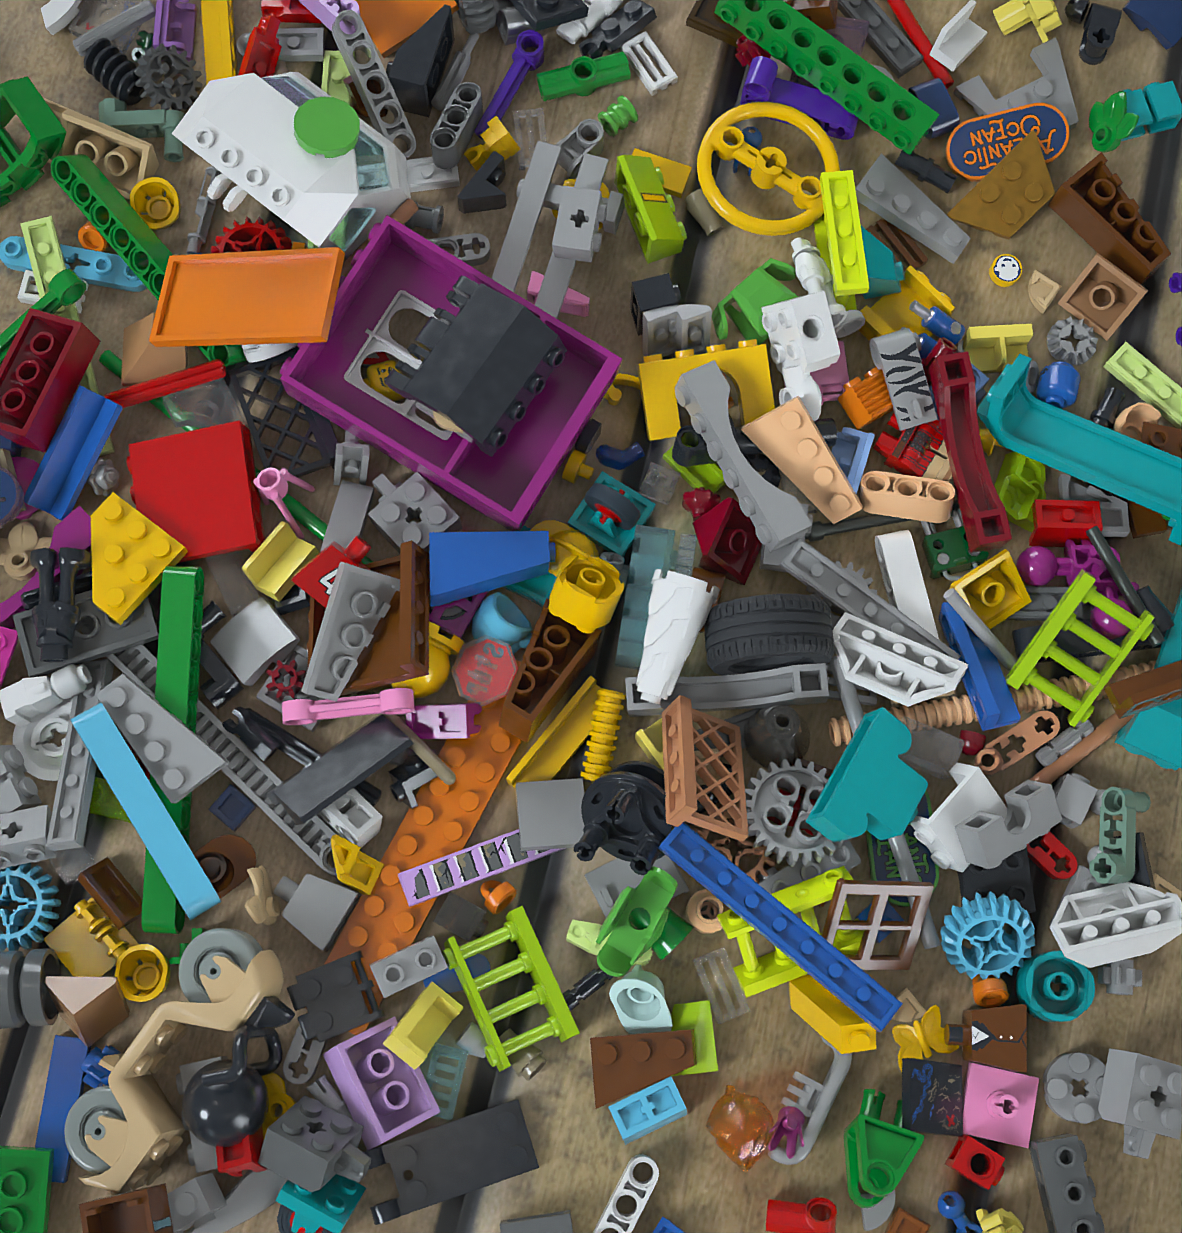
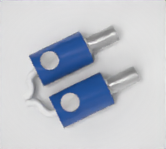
M916 300L910 304L909 309L922 318L921 325L938 338L944 337L955 345L958 343V353L963 352L962 337L965 333V327L936 306L928 309ZM921 333L918 335L921 342L919 355L923 359L927 358L937 341L926 333Z

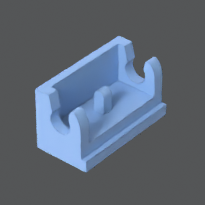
M843 427L842 432H837L836 444L832 447L831 452L857 494L875 434Z

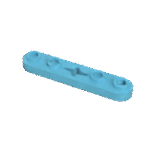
M11 236L0 243V259L8 268L23 272L25 270L33 271L24 237ZM60 244L64 261L66 262V269H71L67 263H74L76 258H78L83 265L76 266L73 271L88 284L131 292H140L147 288L119 255Z

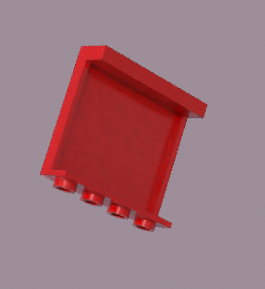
M240 420L128 444L130 456H127L126 462L133 478V486L130 487L131 499L136 505L137 511L187 549L188 552L178 563L249 549L254 553L264 542L265 536L259 492L253 483L256 478L251 434L250 430Z

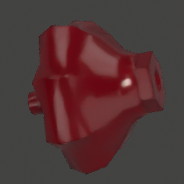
M704 487L695 488L692 491L684 492L682 507L690 512L693 516V521H696L718 505L721 498L720 495L713 493L710 489L705 490Z

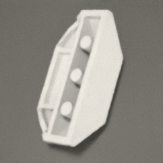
M846 612L832 630L834 648L845 679L907 707L955 690L969 665Z
M1130 882L1114 884L1065 896L1051 923L1050 929L1066 958L1091 968L1152 953L1182 933V902L1178 895L1167 892L1165 894L1153 888Z

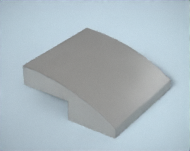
M684 304L665 306L643 312V355L662 354V357L675 353V351L694 349V355L706 353V347L710 346L712 316L710 306Z
M261 597L234 616L210 642L244 685L253 686L272 662L277 663L278 660L283 662L300 639L266 598Z

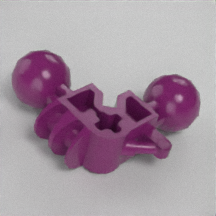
M1068 539L1064 547V557H1055L1054 553L1049 549L1033 546L1026 548L1017 558L1016 568L1022 581L1028 585L1042 586L1048 584L1054 576H1066L1068 587H1070L1080 571L1084 569L1095 577L1096 581L1093 585L1097 587V592L1133 614L1130 607L1124 601L1118 599L1119 596L1123 595L1089 540L1082 539L1080 545H1075L1074 541ZM1110 547L1120 563L1119 553L1114 548ZM1131 582L1136 591L1139 590V585ZM1097 607L1092 609L1090 624L1093 630L1107 639L1122 638L1130 631L1128 627Z

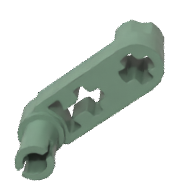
M104 98L103 101L99 102V122L136 138L164 137V159L169 162H180L184 159L183 143L172 134L185 116L183 112L165 109L127 111V104L116 98Z
M1110 787L1103 793L1099 829V850L1102 853H1098L1095 859L1090 861L1089 866L1090 874L1095 877L1098 883L1119 884L1129 882L1133 878L1135 872L1136 812H1146L1151 804L1150 797L1145 792H1133L1123 787ZM1113 816H1123V820H1113ZM1114 831H1121V838H1114ZM1107 848H1108V849H1111V850L1113 851V853H1103V852H1104V850L1107 849ZM1105 864L1111 865V869L1105 868Z

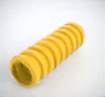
M602 688L597 690V694L600 696L599 700H595V705L598 706L597 710H593L595 720H591L590 723L593 725V730H589L588 733L591 736V740H588L586 743L589 746V750L584 753L587 756V760L582 763L585 766V770L580 773V776L584 779L595 781L612 770L609 763L614 760V756H611V753L616 750V746L613 744L614 741L618 740V736L615 734L616 730H620V726L617 724L618 720H622V715H619L620 710H624V705H621L622 700H626V695L622 692Z

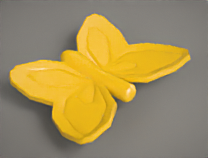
M936 1004L925 1012L921 1023L915 1020L913 1027L908 1024H899L893 1027L892 1034L894 1040L901 1047L898 1053V1066L901 1072L902 1058L923 1060L922 1052L924 1057L929 1058L932 1056L930 1048L936 1053L950 1054L959 1049V1045L945 1044L944 1028L940 1027V1008Z

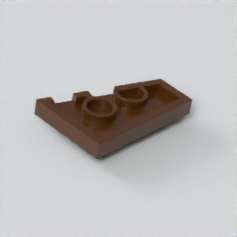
M694 1029L590 1038L596 1109L697 1065Z

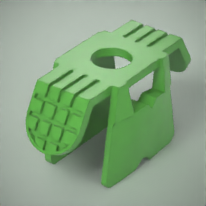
M770 258L736 286L730 294L717 304L711 317L717 337L723 340L728 336L726 311L745 340L757 339V345H761L768 339V332L762 324L763 313L761 307L798 297L778 281H791L795 279V268L787 263ZM736 301L742 311L739 312L731 304Z
M652 866L650 871L644 875L637 889L627 886L622 890L602 924L596 943L600 944L610 934L597 955L598 966L605 973L615 977L626 975L633 964L661 936L670 911L666 907L678 887L676 880L664 870ZM644 908L650 914V924L647 928L636 929L631 925L629 916L633 909Z

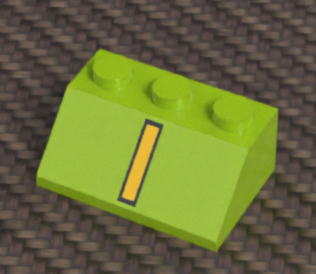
M624 154L617 156L614 183L618 193H622L624 196L626 213L647 264L682 252L684 240L687 238L686 231L682 222H677L673 214L675 212V205L671 195H666L663 190L664 179L660 168H654L650 157Z

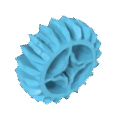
M31 863L0 869V886L3 885L2 894L0 895V907L9 906L10 902L14 903L13 900L26 904L18 906L13 911L0 908V916L2 917L3 925L6 926V934L0 931V952H3L6 948L9 951H18L20 945L25 950L31 949L32 939L38 943L44 941L41 930L52 932V925L47 923L49 918H59L58 913L52 912V907L61 905V900L51 898L59 889L57 886H48L53 877L49 874L42 875L43 868L36 865L31 869ZM20 878L30 883L37 899L26 898L23 887L20 886ZM36 911L31 922L20 930V927H24L26 915Z
M990 891L986 898H982L976 892L975 900L969 901L963 897L962 907L952 905V915H944L945 926L941 927L940 931L942 949L946 952L948 962L951 965H955L959 973L966 971L971 979L980 974L983 980L987 979L989 975H994L995 978L999 979L1000 973L1005 971L1012 975L1013 966L1023 968V958L1031 957L1030 947L1035 946L1034 925L1030 921L1027 910L1021 908L1020 903L1016 899L1010 901L1009 897L1004 893L996 898L995 894ZM1005 923L1013 927L1012 934L1006 933L1005 929H1003ZM963 938L968 939L970 944L973 945L971 950L962 945Z

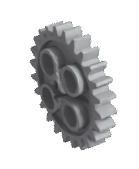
M785 758L782 760L780 768L773 762H770L767 769L768 772L760 768L756 775L757 779L751 777L747 786L750 789H745L747 822L750 825L748 827V835H756L757 837L753 847L757 848L762 845L767 847L764 853L765 857H768L772 852L776 853L778 864L781 863L784 857H789L791 867H794L798 858H801L804 866L808 867L812 857L818 863L822 862L824 853L831 857L836 850L835 846L840 847L843 841L833 842L805 822L814 807L810 803V799L818 800L828 782L824 778L826 768L821 769L817 773L814 771V762L811 761L807 768H803L801 760L798 758L792 767H790ZM800 787H805L806 792L798 811V818L793 826L791 837L787 838L785 832L793 813V806L798 798ZM777 788H786L791 795H782ZM767 817L778 818L782 825L771 824ZM805 828L810 830L813 833L814 837L810 838L804 836L800 832V829Z

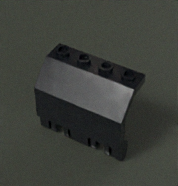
M461 275L452 287L454 291L450 290L446 295V299L453 306L460 308L458 314L455 316L444 309L437 308L433 313L435 317H430L414 339L417 345L412 343L407 349L414 358L422 361L419 368L415 369L406 362L399 360L395 366L399 372L392 370L384 383L409 400H416L453 422L474 440L482 452L492 457L497 449H500L506 443L508 434L516 422L523 419L527 407L533 398L542 392L546 380L553 370L562 364L567 349L559 335L525 306L482 283L478 284Z

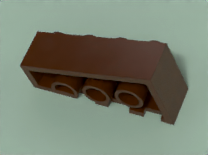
M1101 152L1060 186L1048 206L1097 253L1142 285L1159 270L1171 255V252L1151 223L1143 220L1138 212L1139 205L1134 198H1128L1121 188L1123 182L1117 173L1112 174L1106 166L1108 160Z

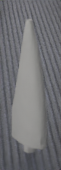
M249 1169L224 1197L227 1206L214 1213L216 1219L199 1229L193 1227L187 1233H224L251 1219L276 1203L275 1200L287 1179L269 1169L259 1173Z

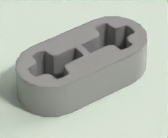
M300 1025L296 1030L283 1065L284 1076L293 1084H303L313 1078L328 1042L326 1040L319 1043L318 1040H314L310 1049H305L308 1040L305 1041ZM303 1053H305L307 1057L304 1066L309 1068L307 1074H300L299 1078L295 1077V1070L291 1068V1064L299 1062Z

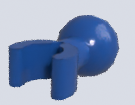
M748 126L742 130L744 141L757 149L762 143V134L759 129ZM736 159L733 163V173H736L738 166L742 164ZM751 168L748 170V176H751Z
M956 1191L943 1192L938 1198L937 1206L943 1217L954 1221L957 1226L956 1233H967L966 1226L974 1230L975 1233H982L981 1227L975 1222L969 1221L964 1213L965 1201L960 1193ZM949 1195L948 1199L944 1201L945 1196Z

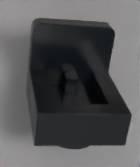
M418 755L408 757L403 764L388 771L393 782L390 785V790L398 803L403 801L411 809L418 806L412 791L437 777Z

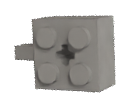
M418 472L414 473L403 484L399 481L395 486L383 473L372 481L382 497L378 499L379 504L368 515L375 528L399 554L401 543L411 540L429 553V532H459L462 529L460 517ZM421 518V522L418 524L415 521L410 522V520Z
M1109 1048L1098 1110L1103 1120L1124 1125L1123 1153L1148 1159L1156 1134L1180 1140L1182 1129V1066L1135 1052Z

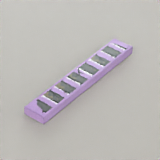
M519 829L398 873V878L408 906L411 907L566 848L521 851Z

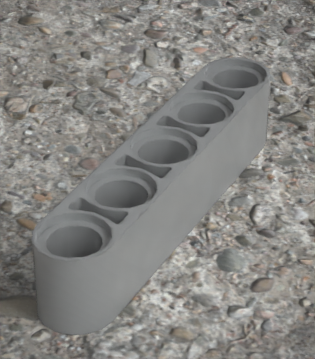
M343 10L332 24L331 31L375 130L392 143L394 138L403 139L407 143V151L403 154L408 158L416 149L415 136L362 18L353 10ZM344 20L351 22L354 25L355 33L345 34L340 29V22ZM356 50L365 52L368 57V63H357L353 57V52ZM368 80L379 82L381 85L380 94H372L367 89L366 84ZM389 109L394 114V123L388 124L383 122L380 117V110Z

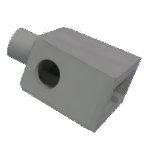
M308 873L300 885L283 876L274 890L275 895L288 902L282 912V916L314 945L326 952L330 949L361 895L350 889Z

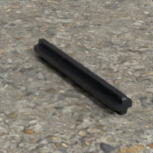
M245 708L250 715V720L253 723L257 722L281 745L278 748L280 751L304 766L323 754L251 708ZM363 780L354 787L373 807L381 798L382 791L366 780Z

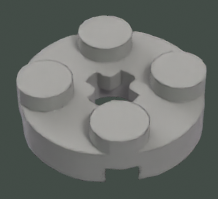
M1073 1052L1059 1055L1049 1063L1043 1074L1044 1097L1053 1113L1066 1121L1083 1124L1101 1118L1098 1107L1106 1069L1103 1062L1090 1054ZM1073 1079L1076 1081L1083 1079L1086 1090L1084 1095L1077 1094L1073 1096L1071 1092L1074 1087L1070 1084Z

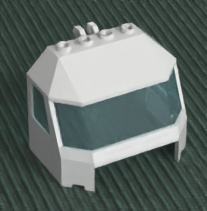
M288 72L260 78L255 73L209 81L172 134L222 173L215 177L208 188L207 193L211 199L214 200L221 197L232 181L237 184L236 187L230 190L222 203L223 208L228 212L234 211L246 195L250 194L319 248L340 247L345 253V261L368 238L376 222L382 223L386 215L390 216L406 199H411L406 174V156L391 141L361 119L358 142L345 155L325 158L324 155L316 153L315 156L306 152L298 144L294 136V116L298 108L310 99L331 97L301 73Z

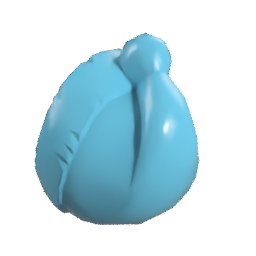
M500 592L489 595L483 600L472 619V635L475 643L479 644L489 639L506 646L510 657L520 648H526L532 637V625L528 618L509 597ZM488 643L485 645L484 652L488 655L490 650L487 648H490L493 657L502 658L504 656L503 648H499L498 652L501 654H497L493 644Z

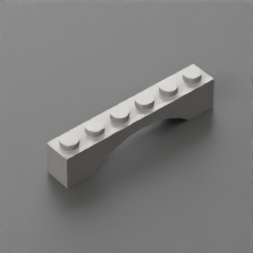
M715 360L681 374L674 388L676 399L682 407L685 406L691 417V424L694 430L701 434L705 440L709 456L719 464L723 471L726 485L736 493L742 512L745 516L750 517L759 541L766 545L771 553L802 538L812 524L797 498L781 491L755 471L743 456L735 441L728 412L730 386Z
M826 663L792 665L778 669L735 675L679 676L672 695H668L667 700L661 699L660 705L640 699L642 693L637 691V677L625 678L629 717L662 715V712L679 695L690 698L692 708L700 712L826 703L829 697Z

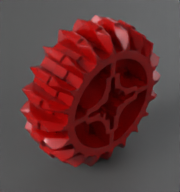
M246 216L245 224L240 225L238 221L234 220L233 229L224 226L223 232L225 236H216L217 246H211V253L268 251L269 245H272L276 250L292 249V242L290 238L285 237V231L281 227L276 229L275 223L271 220L265 224L264 220L259 216L256 222L252 223L251 219Z

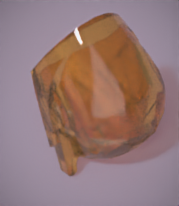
M727 1085L725 1094L712 1108L705 1128L716 1138V1144L742 1171L748 1173L769 1147L774 1130L772 1133H769V1131L774 1126V1120L770 1110L758 1097L737 1092L733 1085Z

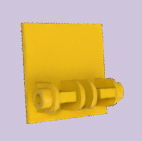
M92 897L88 901L83 899L74 906L76 911L44 938V941L55 951L57 957L73 977H102L116 965L118 957L125 950L139 945L126 927L120 930L116 928Z

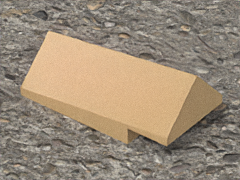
M43 98L66 130L65 140L58 156L75 154L88 156L118 192L127 199H130V192L137 183L146 178L154 177L159 167V162L152 144Z

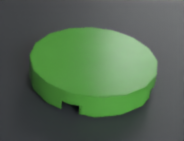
M334 97L310 99L298 108L294 116V136L298 144L312 155L316 156V153L324 155L325 158H335L348 153L358 142L360 119L355 109L345 101Z

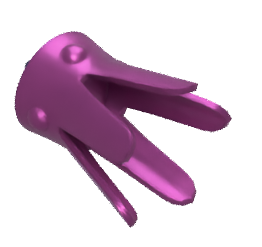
M787 1106L779 1111L778 1120L769 1131V1133H772L775 1129L769 1142L768 1148L770 1151L776 1149L784 1135L787 1137L786 1155L789 1159H792L795 1155L798 1134L801 1147H804L802 1127L805 1123V1116L801 1110L796 1107Z

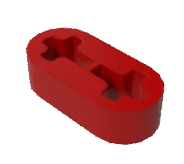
M1051 832L1042 835L1039 841L1046 851L1039 846L1031 848L1029 843L1027 844L1028 857L1050 878L1059 881L1068 879L1075 874L1078 865L1076 857ZM1051 854L1057 860L1065 858L1064 867L1067 871H1055L1056 862L1049 855Z

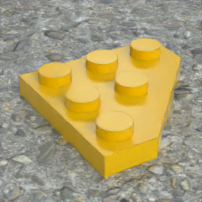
M114 492L91 515L93 603L119 625H122L162 581L165 567L175 566L188 551L181 543Z

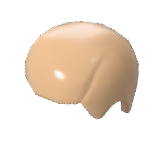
M1138 402L1124 409L1115 419L1113 430L1140 441L1143 422L1158 424L1161 414L1152 405Z

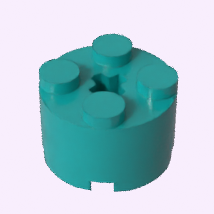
M1062 951L1036 954L1026 959L1023 963V968L1020 967L1017 973L1015 987L1019 1003L1026 1005L1027 1012L1039 1020L1047 1022L1071 1021L1087 1010L1093 1002L1095 981L1092 973L1086 966L1066 958ZM1054 982V984L1059 985V991L1054 992L1050 988V983Z

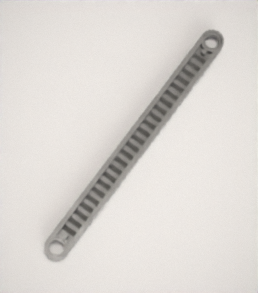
M111 618L113 624H118ZM85 619L81 622L79 630L84 635L90 634L95 628V620ZM143 644L106 656L125 675H128L155 698L157 658ZM198 699L196 735H199L208 743V746L230 762L221 770L317 865L331 876H337L336 869L331 868L327 860L328 855L332 852L330 839L335 833L317 815L304 824L296 825L281 803L273 805L266 794L283 781L236 735L226 731L222 722Z

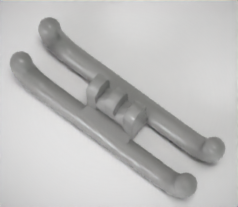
M823 1037L822 1041L834 1051V1060L823 1083L820 1084L795 1071L793 1078L805 1085L801 1090L789 1084L787 1091L798 1096V1100L795 1103L792 1099L783 1096L780 1102L785 1106L798 1108L806 1116L802 1127L804 1147H801L798 1134L795 1155L792 1159L787 1157L786 1148L777 1146L773 1151H770L768 1148L769 1157L778 1163L785 1165L798 1164L808 1156L850 1069L852 1053L841 1054Z

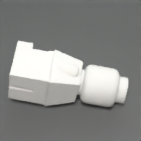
M70 664L55 671L51 678L48 676L24 678L0 690V702L5 719L23 727L32 723L30 718L40 713H48L60 704L63 699L71 698L83 692L87 684L92 682L88 668L84 664L80 666Z

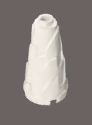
M662 569L655 570L651 581L653 587L649 602V617L644 638V650L636 686H638L637 691L642 693L640 699L660 705L661 699L667 700L668 695H672L683 664L692 650L699 631L707 620L713 603L716 604L720 591L714 585L710 593L706 592L707 582L672 571H668L666 578L663 579Z

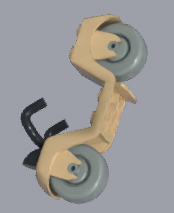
M216 928L205 931L189 943L183 952L179 964V982L188 1002L171 1001L161 1004L156 1008L125 1053L104 1056L98 1064L111 1071L108 1078L109 1085L96 1087L81 1095L67 1115L64 1130L67 1149L80 1167L92 1172L91 1174L78 1177L85 1185L107 1190L111 1195L129 1192L130 1190L134 1191L144 1185L149 1186L160 1175L162 1171L160 1165L166 1156L169 1157L174 1154L182 1144L183 1139L181 1135L185 1131L183 1123L151 1073H156L167 1060L165 1054L172 1044H177L185 1036L188 1027H186L187 1023L225 1031L237 1030L233 1039L232 1066L203 1072L202 1083L204 1087L231 1083L238 1080L244 1074L247 1067L249 1039L264 1037L269 1057L266 1061L250 1063L248 1065L252 1066L261 1076L273 1073L280 1066L283 1051L275 1028L291 1022L295 1013L278 998L284 983V973L280 960L274 951L263 950L257 940L251 935L232 928Z

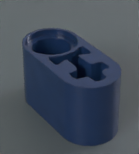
M940 78L929 80L908 89L909 93L940 114L925 136L927 139L930 140L952 132L960 124L957 109Z

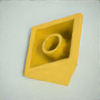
M1007 549L1002 550L950 585V589L954 588L989 629L1032 602Z

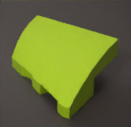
M1017 452L1005 455L994 487L1005 507L1008 520L1029 532H1033L1032 504L1035 499L1046 500V493L1044 491V482L1046 481L1045 466L1041 462Z
M710 1000L674 1004L671 1011L673 1023L671 1031L694 1029L697 1065L673 1076L718 1071Z

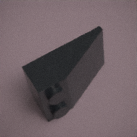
M444 5L397 50L394 61L388 62L386 74L402 110L428 118L433 107L431 101L441 83L455 41L452 12L449 5Z

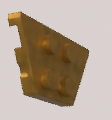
M1032 130L946 215L953 222L955 220L972 226L971 228L989 231L995 236L1009 240L1055 195L1036 132Z

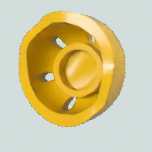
M160 177L146 178L137 183L130 192L131 207L150 229L161 230L168 228L178 219L181 210L180 198L177 191L167 180Z
M140 944L128 948L118 957L115 977H117L126 999L135 1002H148L158 998L166 990L171 978V969L168 959L160 950L152 945ZM138 960H141L143 964L139 965Z

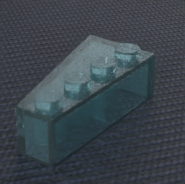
M636 525L615 666L636 670L640 668L649 617V602L653 587L651 581L656 569H662L663 579L666 578L669 569H676L678 551L673 550L675 530Z

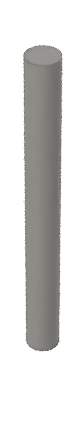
M954 588L947 590L943 596L1002 665L1010 671L1017 660Z

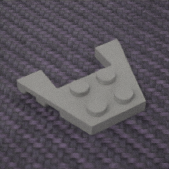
M1056 37L1033 48L1030 53L1032 60L1043 77L997 100L994 99L979 75L956 86L953 92L958 99H965L974 107L973 111L979 116L1032 103H1047L1063 113L1068 122L1069 130L1075 128L1079 122Z

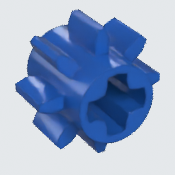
M106 1045L103 1050L98 1047L93 1048L81 1065L80 1069L87 1073L82 1081L92 1088L109 1085L108 1078L111 1071L98 1063L106 1055L121 1054V1052L111 1045Z

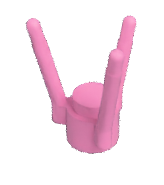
M272 467L262 470L253 483L258 488L264 505H269V499H272L299 539H303L304 535L282 498L286 496L288 491L287 481L310 492H314V486L293 476L286 468H282L280 471Z

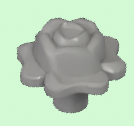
M99 457L87 482L93 487L96 495L110 496L112 490L119 486V471L113 466L111 459L104 460Z

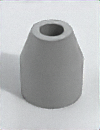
M471 1021L460 1034L455 1044L470 1055L484 1058L486 1056L484 1047L488 1045L480 1027Z

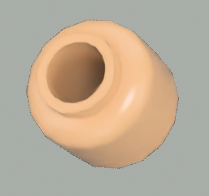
M705 888L697 891L689 899L686 906V918L688 923L694 927V930L702 934H713L722 929L717 915L728 911L730 908ZM707 906L706 911H701L702 907ZM702 915H707L709 919L703 918Z

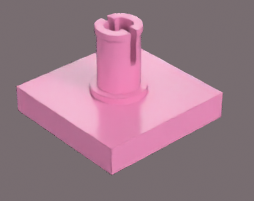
M968 1062L963 1092V1134L1028 1148L1039 1078Z

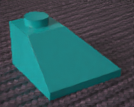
M861 226L869 282L868 292L862 293L864 299L901 292L900 281L905 280L902 261L897 262L893 252Z

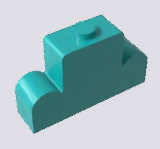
M883 707L865 714L805 822L833 842L858 837L866 830L879 840L902 835L907 825L917 816V806L928 787V782L925 778L898 758V755L906 753L910 749L912 743L911 733L905 724Z

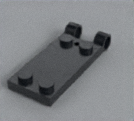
M518 1099L363 1152L371 1158L368 1170L390 1162L399 1192V1197L370 1207L375 1225L539 1168ZM405 1170L413 1171L414 1176L411 1180L404 1178Z

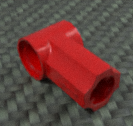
M816 1197L810 1199L806 1204L773 1199L768 1200L766 1231L776 1233H836L837 1209L835 1204L829 1199Z

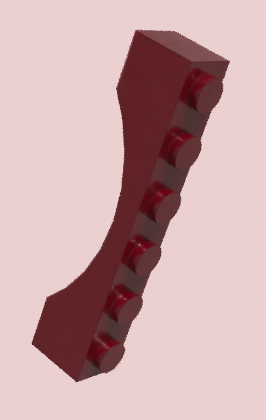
M965 351L936 356L928 368V373L970 553L1002 548L1012 540L1005 507L993 485L982 448L977 418L975 378L969 353Z

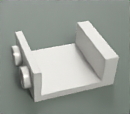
M957 762L949 773L958 786L929 819L916 816L910 824L915 829V837L926 845L932 853L931 859L936 865L945 870L950 868L964 872L970 863L966 862L955 826L978 811L1003 816L1005 821L1008 809L979 767Z

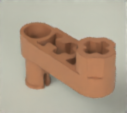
M1050 711L1036 712L987 744L983 750L977 753L975 766L979 767L985 776H992L1006 770L1057 736L1060 729V722L1057 716ZM1038 719H1042L1044 722L1049 720L1052 722L1053 725L1050 726L1052 732L1047 735L1044 731L1038 733L1035 730L1038 727L1036 722ZM1014 735L1016 739L1023 737L1025 739V742L1022 744L1024 751L1018 753L1017 750L1010 751L1006 756L1011 760L1004 763L1001 754L993 747L1000 744L1003 750L1009 746L1010 740L1008 738ZM984 756H992L995 760L994 764L990 767L982 765L981 760Z

